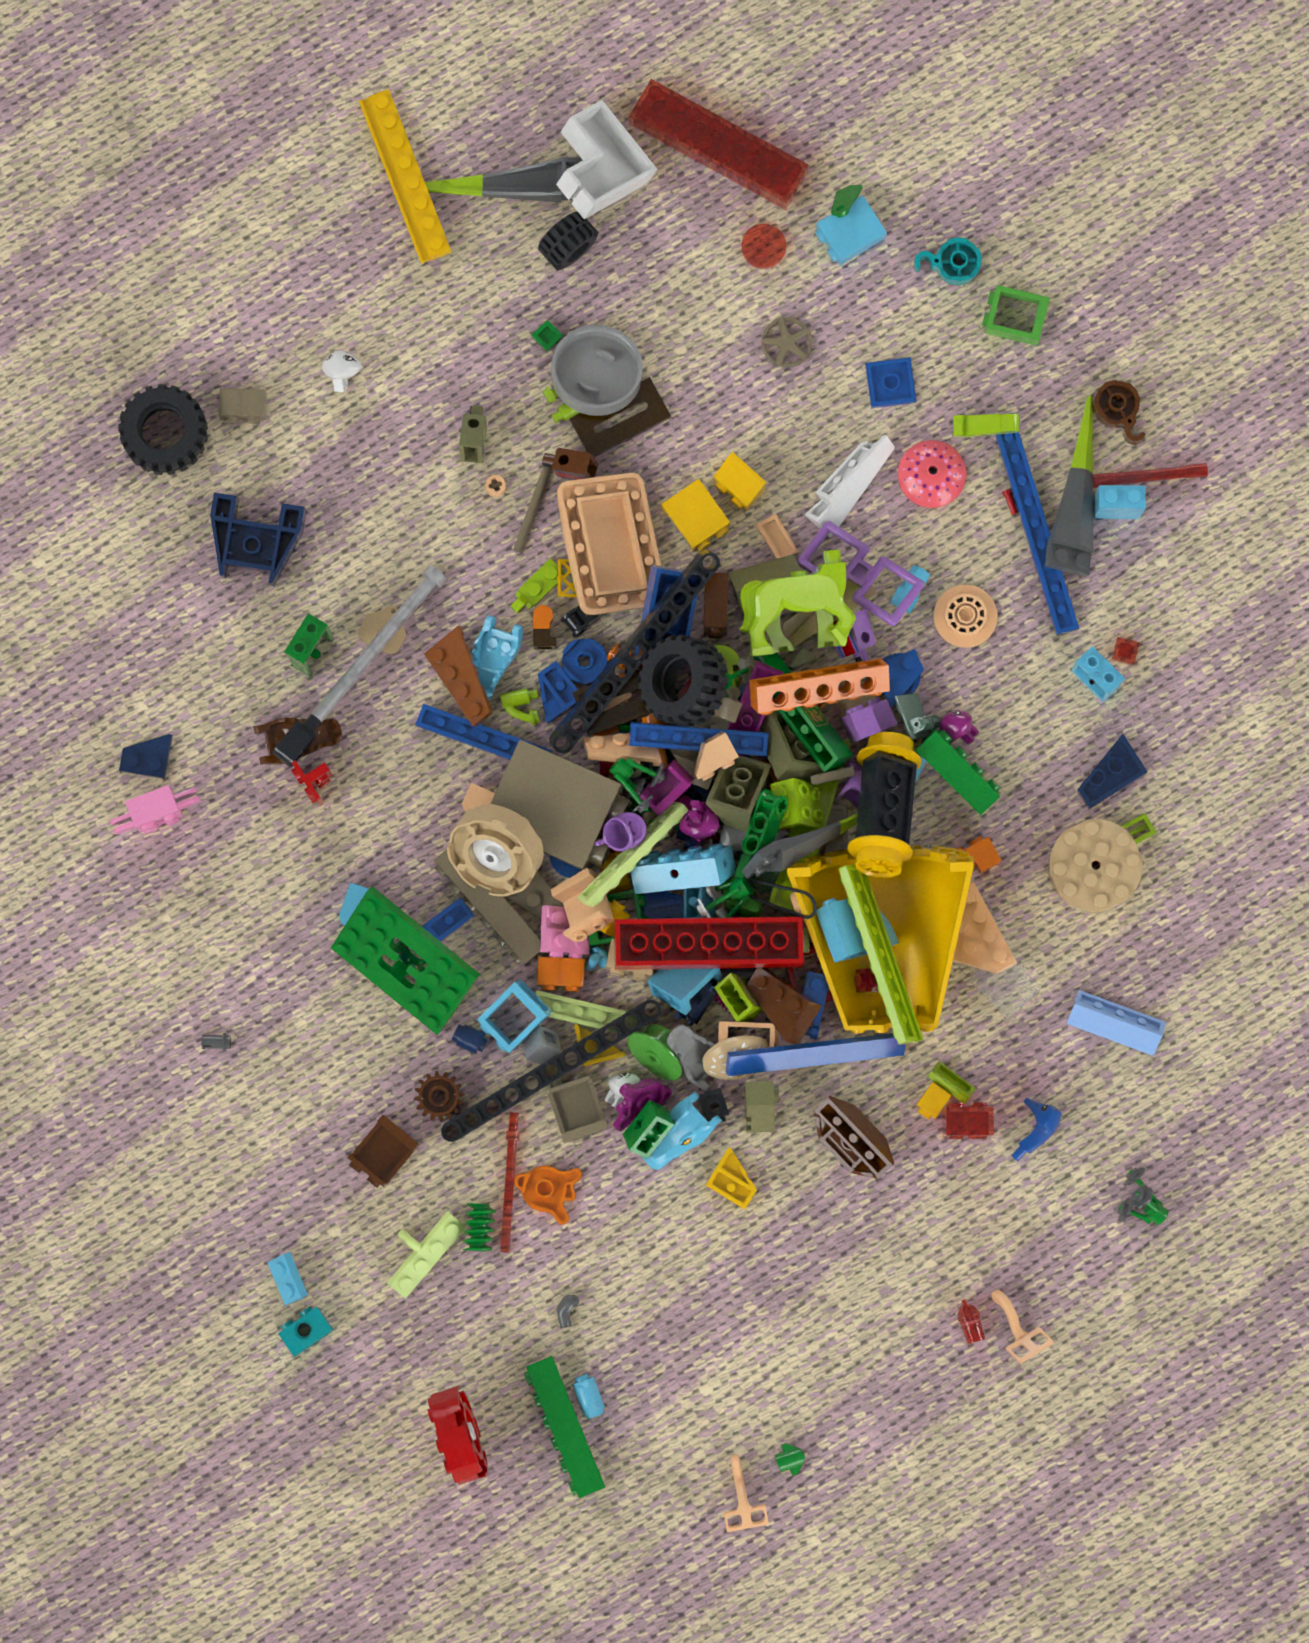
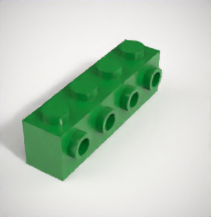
M935 728L916 747V751L981 816L1001 797L1000 786L992 778L988 780L983 775L984 770L976 762L972 764L966 758L968 754L960 746L956 748L950 742L952 738L945 730L939 731Z

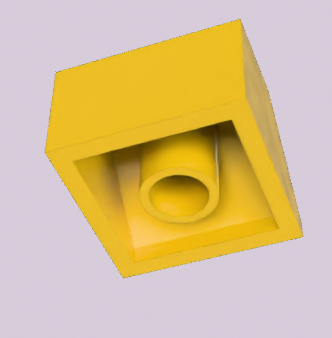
M734 452L727 457L714 475L713 481L715 482L714 486L722 494L728 493L732 497L731 502L739 509L743 507L748 511L766 491V481Z

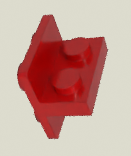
M293 761L294 769L291 771L300 785L306 784L307 787L304 791L313 804L318 802L320 806L323 805V801L314 788L318 786L321 789L331 782L329 778L333 775L325 762L305 775L297 762Z

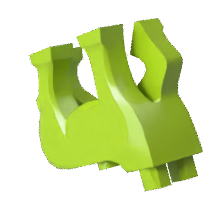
M840 549L823 551L824 564H819L811 574L807 575V571L804 570L793 571L789 577L772 578L765 581H750L744 585L740 596L744 610V621L740 630L749 634L750 656L795 651L792 643L783 635L780 628V616L783 609L798 612L815 611L817 648L846 645L847 637L856 620V615L843 600L846 588V562H841ZM833 615H835L838 618V622L835 626L833 623ZM765 632H766L767 635H768V638H769V640H770V644L767 642V640H766V638H765Z

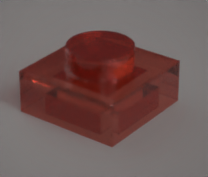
M1117 637L1111 660L1134 666L1140 643Z

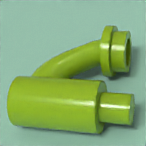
M548 386L542 391L548 403L555 402V397H559L555 389L550 390ZM564 403L557 408L558 412L551 416L554 422L557 423L562 419L567 421L580 412L573 410Z
M527 688L500 694L503 710L505 709L509 715L526 722H531L533 726L540 723L537 710L532 711L530 709V714L516 708L517 706L530 704V700L538 698L537 689L527 691Z

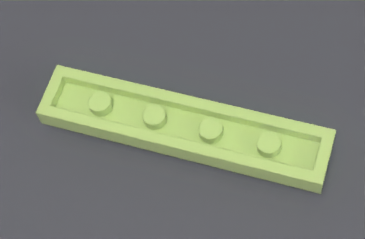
M536 990V995L552 1011L548 1017L600 1029L628 1012ZM630 1015L626 1017L625 1025L629 1029H634L638 1024V1020L635 1016ZM647 1025L636 1032L644 1033L647 1030ZM610 1027L606 1030L618 1034L615 1028Z

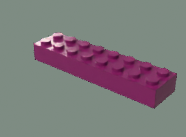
M757 661L749 680L782 675L784 672ZM748 681L739 702L742 703L737 719L735 723L730 722L727 730L758 732L765 715L757 713L751 707L750 684Z

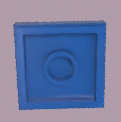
M911 357L865 363L871 409L917 402Z

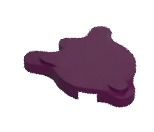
M654 1078L642 1080L634 1085L629 1083L623 1084L619 1092L624 1097V1100L616 1106L619 1116L613 1124L614 1128L617 1131L624 1130L632 1123L649 1100L662 1105L671 1097L672 1090Z

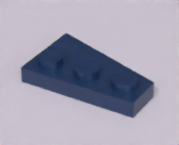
M1124 734L1120 736L1077 789L1078 794L1088 809L1093 808L1148 773Z

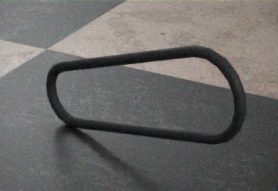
M757 879L747 880L748 883L755 882L804 894L811 899L813 912L811 915H803L749 894L750 898L757 902L802 917L803 919H810L816 914V901L806 891Z

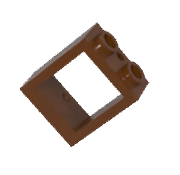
M715 572L705 585L703 635H708V638L720 639L722 635L727 633L728 573Z

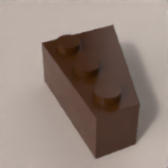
M757 968L746 985L783 1039L788 1043L799 1044L822 1005L771 970L765 968Z

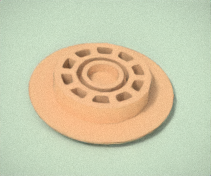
M958 585L948 589L940 596L934 608V623L938 633L945 641L957 647L969 648L982 644L992 635L997 625L998 614L993 599L987 592L973 585ZM951 605L955 606L953 610L949 609ZM948 614H952V619H948ZM978 621L982 622L980 627L977 625ZM955 623L957 627L954 628L951 624ZM974 627L975 630L970 632L969 629ZM959 629H965V632H961Z

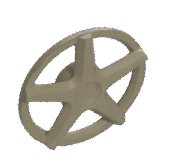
M780 317L771 322L764 330L761 341L762 349L767 359L780 367H794L804 362L809 356L813 344L809 328L800 320L791 317ZM786 322H793L803 329L791 334ZM779 323L780 336L766 337L769 330ZM807 334L809 344L805 353L797 345V341ZM766 344L779 347L776 360L769 355ZM788 352H793L801 358L794 363H782Z

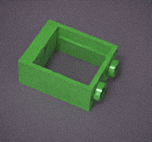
M996 285L995 292L990 291L987 304L991 305L990 313L985 312L982 326H986L985 333L1038 346L1050 298ZM1000 295L1038 304L1031 333L993 324Z

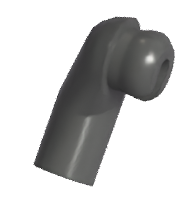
M576 1295L564 1296L557 1306L556 1310L560 1329L572 1326L569 1313L573 1307H577L579 1304V1299Z

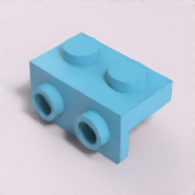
M290 1252L267 1262L285 1306L308 1296Z

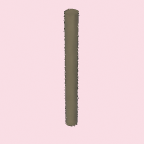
M544 466L542 468L513 551L522 553L552 468Z

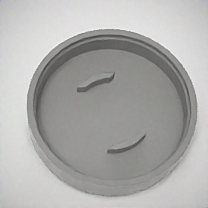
M601 325L581 327L566 335L556 347L551 364L552 384L559 398L573 410L594 416L612 414L626 407L637 395L642 381V358L635 343L621 331Z

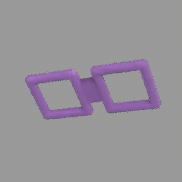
M825 522L798 559L799 566L810 574L814 572L817 567L809 562L810 558L829 532L858 550L846 567V582L850 580L859 586L852 595V600L889 625H897L923 589L924 582L885 556L880 557L874 566L868 564L863 560L869 552L868 545L832 522ZM884 567L913 585L892 615L863 597Z

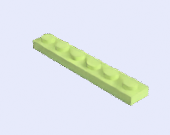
M674 801L660 816L658 815L646 827V835L639 845L622 851L577 897L581 903L590 907L601 903L604 895L610 889L615 888L620 883V879L626 873L631 872L636 867V863L642 857L647 856L651 852L652 847L658 841L664 839L674 825L681 822L683 816L689 811L685 805Z

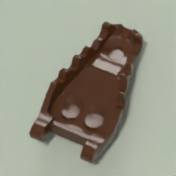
M280 718L262 725L253 726L255 734L265 733L269 756L260 757V765L285 764L273 755L272 752L298 720L304 723L306 719ZM334 718L323 720L315 730L318 734L316 739L301 757L318 751L321 748L340 743L342 730L339 722Z

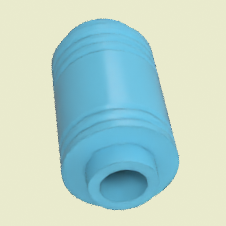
M588 1374L576 1377V1383L572 1384L583 1416L586 1415V1418L590 1419L605 1413L603 1410L605 1405L594 1376L589 1377Z

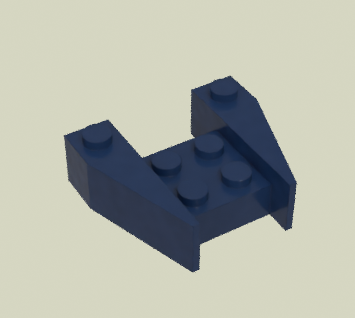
M214 492L210 517L220 576L226 579L228 566L270 572L269 584L275 587L303 534L307 513L306 508L282 503L278 526L236 519L239 498L234 495Z

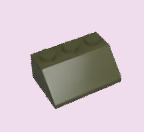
M794 554L728 573L741 617L744 616V610L740 596L744 585L750 581H765L772 578L789 577L791 572L801 571Z
M778 710L765 715L758 732L769 733L767 758L777 780L784 781L791 778L802 780L823 772Z
M738 755L739 757L734 759L735 764L726 769L720 768L706 800V805L726 826L747 832L758 797L767 787L771 765Z

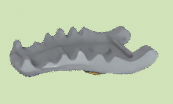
M684 1024L678 1025L667 1037V1044L676 1054L687 1079L706 1093L711 1087L704 1081L709 1074L703 1068L702 1059L705 1053L717 1043L694 1033Z

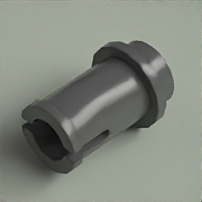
M223 1033V1035L202 1034V1049H222L223 1051L231 1049V1035Z

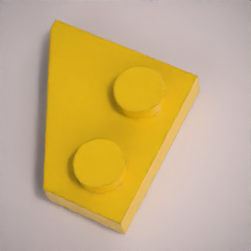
M728 1147L705 1186L745 1210L757 1189L733 1150Z

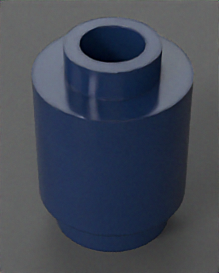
M459 1024L451 1041L455 1042L456 1046L476 1055L478 1051L483 1052L488 1040L484 1038L485 1033L466 1024L464 1026Z

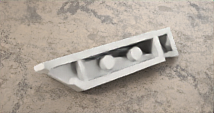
M883 435L876 443L871 444L869 441L860 443L815 492L821 500L805 516L820 529L827 521L839 527L895 449L890 439Z

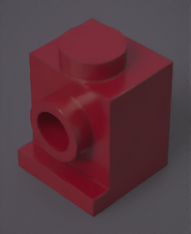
M871 968L856 969L854 978L856 993H879L878 983Z

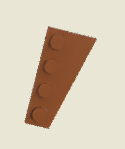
M457 626L425 652L424 655L471 725L477 727L493 714V710L484 686L481 685L479 680V672L472 661L469 645L466 644L463 636V629L461 626Z

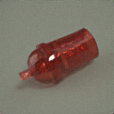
M966 1299L961 1300L963 1306L958 1310L957 1320L961 1324L967 1344L986 1339L979 1316L980 1312L974 1305H967Z

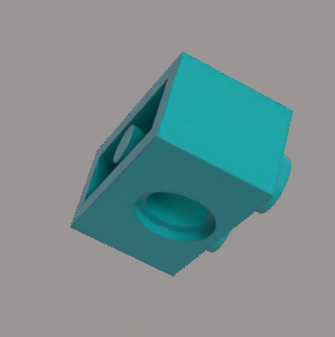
M309 1306L300 1313L301 1318L293 1322L291 1319L280 1327L282 1331L278 1335L293 1357L298 1356L334 1331L319 1307L313 1309L312 1306ZM303 1323H307L311 1327V1332L306 1337L301 1336L299 1333V1327Z

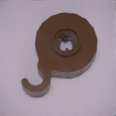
M1112 380L1106 382L1099 388L1094 398L1093 410L1097 419L1108 427L1123 428V437L1128 444L1137 445L1143 441L1145 437L1144 432L1138 436H1133L1130 432L1136 423L1135 417L1140 406L1138 391L1132 384L1123 381ZM1114 399L1116 402L1119 400L1122 402L1120 408L1112 406Z

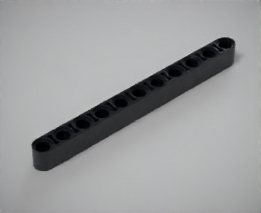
M703 550L694 557L550 735L549 742L557 752L565 754L572 750L641 665L644 658L649 655V650L655 647L656 643L663 638L720 566V560L716 554L709 550ZM711 556L712 564L709 567H704V558ZM692 574H697V582L694 585H689L688 578ZM678 592H682V601L680 603H674V595ZM667 610L669 613L668 618L665 621H660V612ZM653 628V637L645 639V631ZM638 646L639 654L635 657H630V649ZM620 664H624V672L621 675H616L615 668ZM605 682H609V691L606 693H601V685ZM594 700L596 703L595 708L591 711H586L587 702ZM576 718H580L581 725L576 729H572L571 722ZM565 736L567 739L565 745L557 747V739Z
M647 1000L446 1122L441 1128L442 1137L448 1142L461 1139L659 1018L662 1013L661 1005L658 1001ZM649 1003L655 1004L658 1008L657 1014L653 1017L645 1014V1007ZM630 1015L635 1016L638 1020V1024L634 1029H629L625 1025V1019ZM610 1027L615 1028L618 1032V1037L614 1041H609L605 1037V1031ZM588 1040H595L597 1042L598 1049L595 1053H589L585 1049V1044ZM568 1052L577 1054L578 1061L575 1065H569L566 1062L565 1056ZM554 1064L557 1066L558 1073L555 1077H549L546 1074L545 1069L547 1065ZM529 1076H534L538 1080V1086L535 1089H529L525 1084ZM509 1088L517 1090L518 1098L516 1101H509L506 1098V1091ZM490 1100L496 1101L498 1104V1110L494 1114L486 1110V1104ZM470 1112L478 1116V1123L474 1126L469 1125L466 1121V1116ZM450 1124L458 1128V1135L455 1138L449 1137L446 1133V1129Z

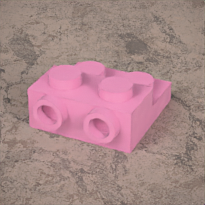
M550 905L542 906L540 952L549 953V957L562 958L563 954L569 955V958L582 959L583 955H589V936L577 943L564 936L563 931L570 928L565 908Z

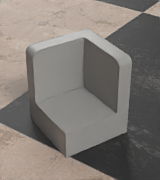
M538 1026L523 1043L526 1060L538 1064H543L553 1058L561 1050L558 1032L542 1026Z

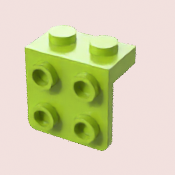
M796 778L770 784L772 794L777 796L784 795L789 800L788 808L784 813L779 830L798 825L816 830L823 828L824 815L821 811V792L817 785H812L810 782Z

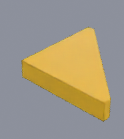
M578 1024L574 1025L578 1042L592 1034ZM588 1040L585 1044V1049L589 1053H595L598 1049V1044L595 1040ZM612 1046L585 1062L583 1066L586 1067L625 1057V1053Z

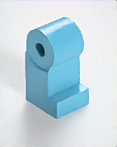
M350 883L339 915L340 921L344 926L368 888Z

